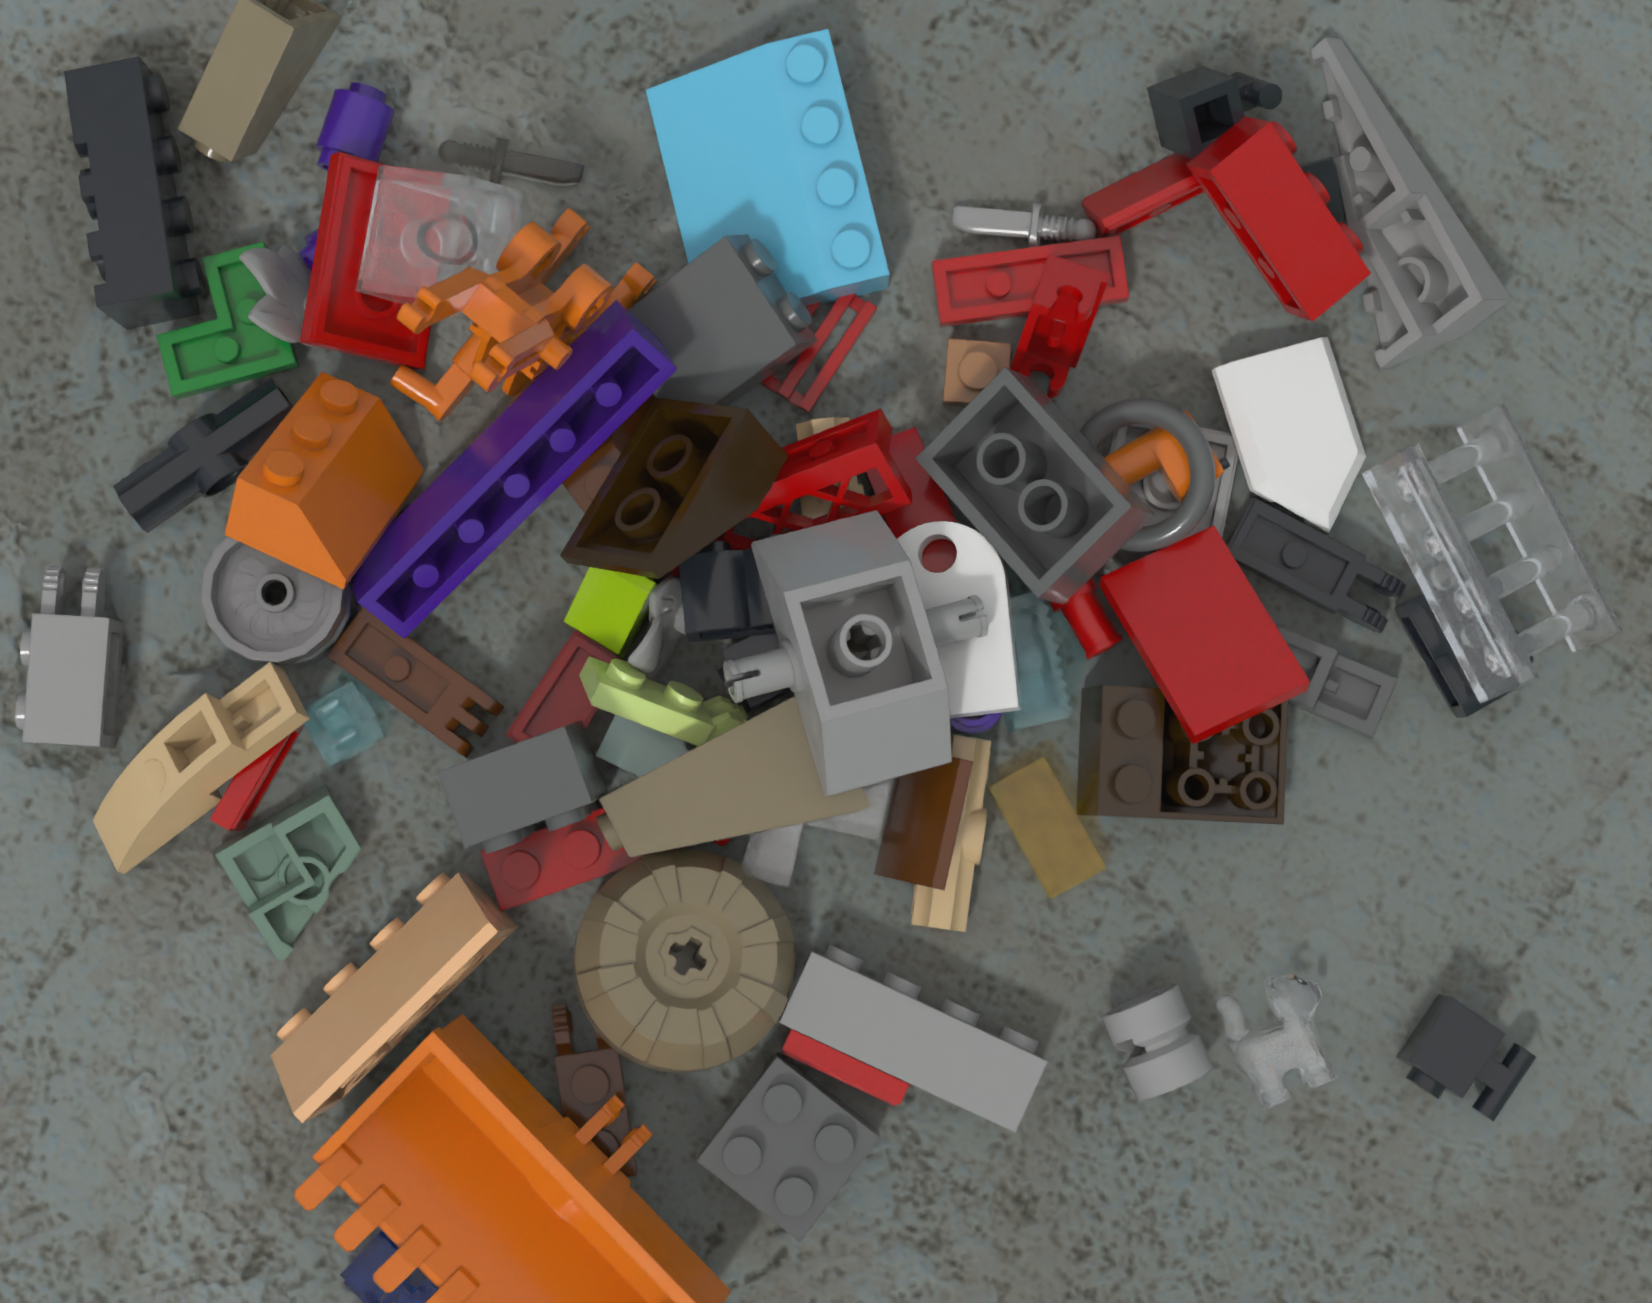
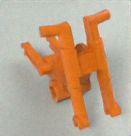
M570 208L557 220L551 230V235L532 221L513 237L500 255L496 264V270L499 272L490 275L468 266L462 272L430 287L424 285L417 293V298L412 305L406 302L401 307L397 319L415 334L421 333L426 327L459 311L473 321L469 328L473 333L451 359L454 363L437 384H434L407 366L401 365L389 385L424 406L439 422L443 421L453 412L475 383L490 393L505 379L501 391L509 397L516 395L507 406L509 407L549 366L558 370L564 365L573 352V349L569 346L615 300H618L628 310L650 293L657 280L655 276L636 262L613 290L614 286L588 264H583L553 293L545 284L586 236L591 227L587 225L588 222Z

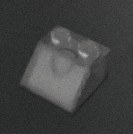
M388 165L379 166L356 291L402 304L408 302L412 305L417 298V293L424 285L430 287L462 272L468 266L490 275L499 272L496 270L497 261L506 246L520 230L526 192L467 175ZM461 311L450 316L469 322L472 321Z

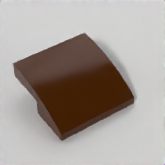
M952 757V762L895 778L875 866V875L945 891L973 761Z

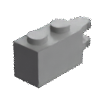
M49 565L45 569L40 614L32 613L31 628H25L21 636L20 659L23 666H28L26 691H21L16 700V727L19 730H23L22 742L115 749L124 622L104 617L107 581L103 568H87L82 582L81 615L72 616L65 615L68 587L64 566Z

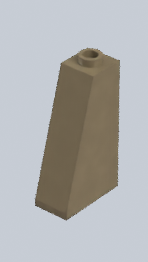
M794 696L599 798L605 813L597 816L596 820L613 852L624 847L629 857H639L858 813L870 807L871 804L862 788L824 797Z

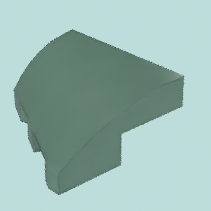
M325 784L215 848V856L247 905L251 919L278 962H281L290 956L294 950V942L314 913L318 914L329 898V890L339 875L347 871L361 850V845L338 803Z

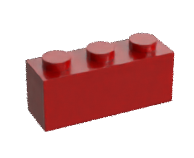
M1244 116L1186 165L1286 312L1313 322L1371 274L1359 256L1364 251L1363 245L1357 235L1343 222L1337 223L1326 205L1331 199L1323 184L1310 172L1304 173L1292 154L1297 151V147L1289 133L1276 121L1270 122Z

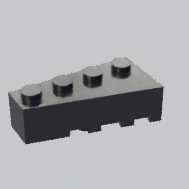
M139 56L64 71L74 146L80 158L89 157L90 168L81 169L78 176L81 198L86 204L90 217L93 220L98 219L99 230L86 233L89 256L93 262L96 261L101 277L106 282L105 284L94 286L96 307L126 330L201 315L197 296L206 294V286L198 258H189L185 235L194 233V225L186 197H177L173 174L182 172V164L174 136H165L161 113L170 111V103L162 75H153V72Z

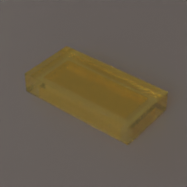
M1044 756L987 787L1048 899L1056 897L1106 869Z

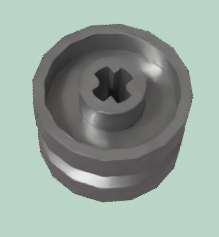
M227 537L216 547L203 570L200 599L208 626L225 647L264 665L272 662L279 667L296 668L321 660L331 651L355 617L356 597L351 580L343 590L230 537ZM283 582L287 589V596L281 604L274 605L270 603L271 593L280 592L279 583Z

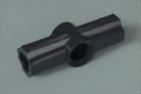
M269 378L217 415L215 413L205 414L185 425L169 439L167 443L169 448L149 462L141 465L127 477L122 478L113 488L128 513L135 519L143 531L148 533L199 497L216 495L233 485L240 473L294 406L272 378Z

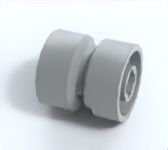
M1178 984L1168 985L1141 995L1109 1010L1101 1016L1114 1048L1127 1052L1129 1056L1123 1065V1069L1138 1101L1147 1100L1173 1091L1201 1078L1214 1069L1200 1035L1189 1033L1186 1029L1192 1016Z

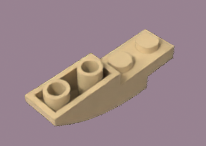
M272 662L267 663L220 700L205 693L164 727L125 768L103 799L93 819V823L117 872L127 873L219 804L222 797L217 789L310 719L283 668Z

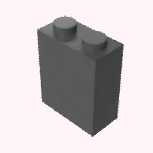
M748 234L724 236L628 309L661 340L677 367V370L654 392L656 398L729 406L818 341L809 328V325L812 323L810 313L795 294L791 292L786 293L773 273L777 269L774 258L759 240L755 238L751 240Z

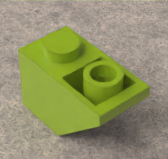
M589 567L564 622L623 659L649 617V596L657 586L653 582L654 578Z

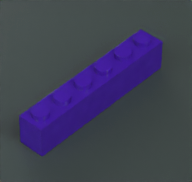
M615 300L569 346L573 349V352L561 368L555 370L552 366H549L387 528L352 577L351 583L357 602L403 639L677 370L661 340L618 300Z

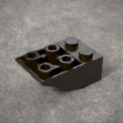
M1098 685L1082 688L1076 815L1284 825L1289 700L1192 744L1160 688Z

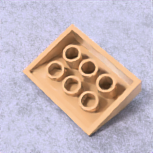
M444 872L437 876L416 897V900L423 907L406 924L398 917L392 920L370 942V945L377 952L359 969L352 962L346 965L323 988L330 996L323 1005L313 1014L306 1008H303L276 1034L284 1043L271 1054V1058L292 1113L301 1123L336 1106L519 927L504 911L500 910V907L466 872H458L452 879Z

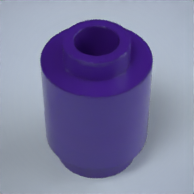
M351 82L348 90H334L316 144V149L320 151L317 165L320 168L328 171L331 154L338 152L379 162L395 114V110L385 104L387 95L384 92L357 82Z

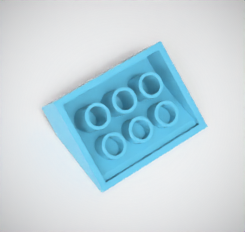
M829 29L767 43L646 89L688 264L724 236L748 234L751 240L753 238L759 240L771 253L777 266L773 273L786 293L791 292L795 294L804 305L821 302V305L835 302L838 297L856 293V296L888 289L890 274Z

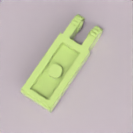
M589 656L579 674L591 706L696 746H700L748 721L747 718H749L742 705L738 706L737 703H732L728 698L719 695L703 702V697L693 688L676 681H669L668 685L665 686L649 680L643 671L624 660L612 659L610 664Z

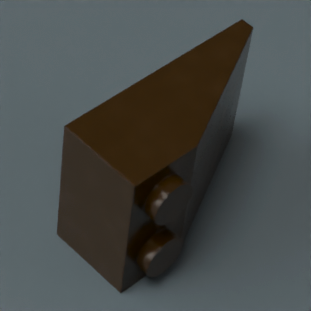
M654 398L560 556L569 564L660 579L756 511L766 494L770 491L788 455L748 408Z

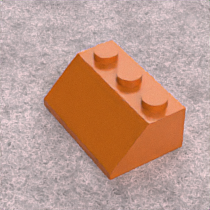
M321 372L237 477L224 535L344 590L421 482L424 469L379 397L361 390L347 381Z

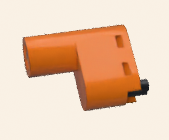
M1186 410L1183 411V412H1185L1190 418L1193 419V417L1189 414V412H1187ZM1155 427L1103 457L1129 486L1158 470L1176 500L1180 504L1183 502L1190 481L1189 463L1180 443L1167 431ZM1212 450L1215 462V479H1217L1224 473V470L1230 467V463L1226 457L1218 460Z

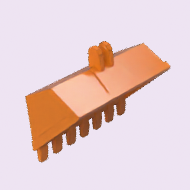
M463 1014L443 1029L438 1027L432 1031L312 1156L320 1167L294 1192L295 1200L306 1211H312L340 1186L359 1208L334 1232V1240L344 1251L352 1252L379 1227L399 1249L373 1274L374 1282L385 1293H391L418 1267L438 1288L425 1303H724L731 1293V1290L630 1187L631 1181L619 1170L649 1140L653 1133L644 1124L633 1128L621 1140V1146L608 1158L591 1139L603 1127H608L621 1114V1109L625 1104L616 1095L611 1097L579 1129L568 1116L563 1118Z

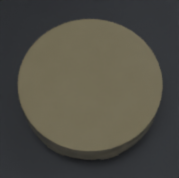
M669 850L650 854L617 872L604 884L589 904L580 923L573 950V978L580 1005L594 1030L610 1047L630 1061L653 1070L669 1073H693L713 1069L738 1058L754 1047L766 1036L783 1013L789 1000L795 972V950L792 929L787 915H785L781 905L770 889L750 869L726 856L723 857L699 850Z

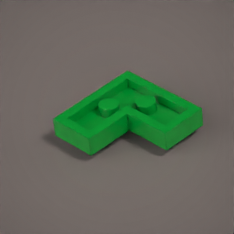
M264 242L203 257L202 261L218 319L156 335L170 391L177 400L299 367L293 343L283 341L271 335L248 318L251 308L267 294L255 276L240 260L239 256L245 250L268 248Z

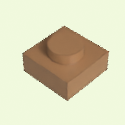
M948 338L942 405L966 407L1005 367H1010L1011 343Z

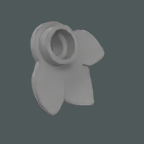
M285 245L279 248L278 252L268 248L245 250L239 258L255 276L267 294L251 308L248 318L266 332L289 343L300 342L311 270L303 263L297 252ZM304 344V345L309 346V347H317V346H312V345Z
M676 575L666 577L650 594L649 623L651 627L644 639L628 658L630 665L643 671L647 679L655 682L666 669L679 638L683 634L686 635L680 578Z

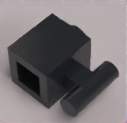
M1204 66L1147 87L1161 147L1189 159L1197 156L1245 116V111L1257 106L1271 110L1276 108L1282 100V90L1276 84L1241 72L1227 75Z
M1442 994L1437 995L1396 1056L1411 1067L1405 1078L1436 1099L1440 1098L1444 1090L1463 1099L1475 1079L1485 1085L1472 1108L1493 1122L1536 1059L1535 1055L1514 1043L1502 1062L1499 1063L1491 1055L1505 1036V1033L1453 997Z

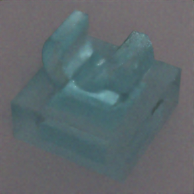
M350 681L305 708L310 719L304 723V726L329 768L340 765L387 737L355 681Z

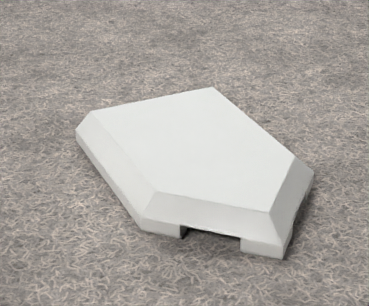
M1320 337L1236 360L1212 369L1211 371L1249 490L1270 503L1276 502L1304 518V523L1325 535L1328 534L1366 458L1328 337Z

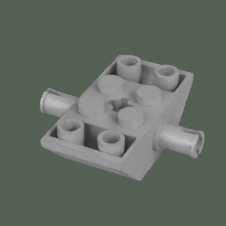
M877 510L752 542V551L778 636L779 648L737 660L730 659L724 661L723 671L726 682L746 676H753L752 678L736 681L733 683L734 686L728 688L734 703L787 687L794 692L825 798L952 762L949 688L937 647L974 637L987 636V615L960 621V619L975 616L977 611L984 609L980 598L977 595L968 596L967 599L925 610L911 560ZM850 636L855 644L865 643L867 645L869 653L863 658L858 659L849 651L847 642L850 640Z

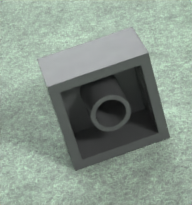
M777 1052L699 1153L697 1162L792 1237L801 1242L880 1139L878 1129Z

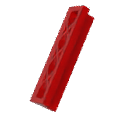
M877 409L781 447L788 455V458L759 508L746 518L754 517L775 524L771 535L786 534L876 510L882 515L911 504L912 491L889 453L892 427L882 409ZM876 468L889 490L870 497L848 490L847 487L851 477ZM807 494L832 502L827 514L814 519L790 512L789 510L794 499ZM735 526L714 540L729 542L730 550L752 548V542L756 541L734 534ZM678 565L676 568H674V569L671 570V571L673 572L674 575H676V576H678V577L680 578L679 565Z

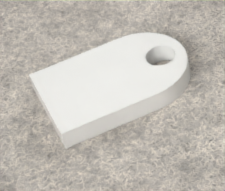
M946 521L930 522L907 531L897 541L911 560L925 610L967 599L968 596L977 595L982 601L984 609L977 611L975 616L960 619V621L987 615L988 619L987 636L974 637L937 647L949 688L950 718L1021 710L1009 583L1001 557L984 536L974 529L959 523ZM946 539L953 542L956 546L957 556L951 568L941 573H933L926 570L922 563V554L925 547L934 540Z

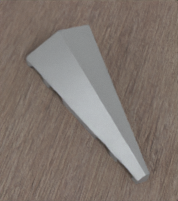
M1325 37L1311 49L1313 60L1322 65L1329 99L1322 103L1325 119L1334 123L1340 156L1334 158L1347 224L1361 241L1364 251L1361 253L1362 260L1371 272L1366 277L1369 293L1362 296L1366 312L1374 314L1381 349L1374 351L1375 358L1380 369L1391 368L1467 334L1512 299L1341 38Z

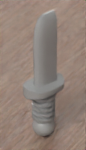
M1032 203L1031 212L954 206L952 210L951 220L958 229L974 234L1028 238L1027 248L1040 246L1041 237L1044 240L1050 238V241L1056 238V241L1062 239L1063 242H1066L1067 239L1069 242H1072L1073 240L1094 239L1097 233L1095 224L1086 218L1077 221L1074 217H1071V220L1068 217L1062 219V216L1056 218L1053 215L1052 218L1049 215L1043 217L1044 204Z

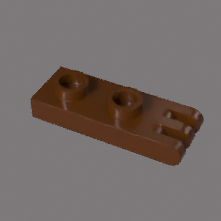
M362 607L326 656L465 758L470 755L474 747L466 738L454 733L459 725L462 723L480 737H483L489 729L488 725L470 713L476 702L484 711L496 717L505 707L412 638L407 636L403 639L364 607Z

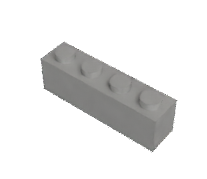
M828 945L824 955L811 950L779 1023L1016 1133L1048 1063L1044 1057L1035 1053L1039 1041L1007 1026L1003 1027L1000 1036L976 1026L981 1014L949 999H945L941 1009L918 999L922 989L921 986L887 971L883 982L859 971L864 960L833 945Z

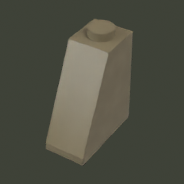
M237 0L178 130L195 139V147L201 153L220 162H233L256 154L335 31L342 15L317 0Z

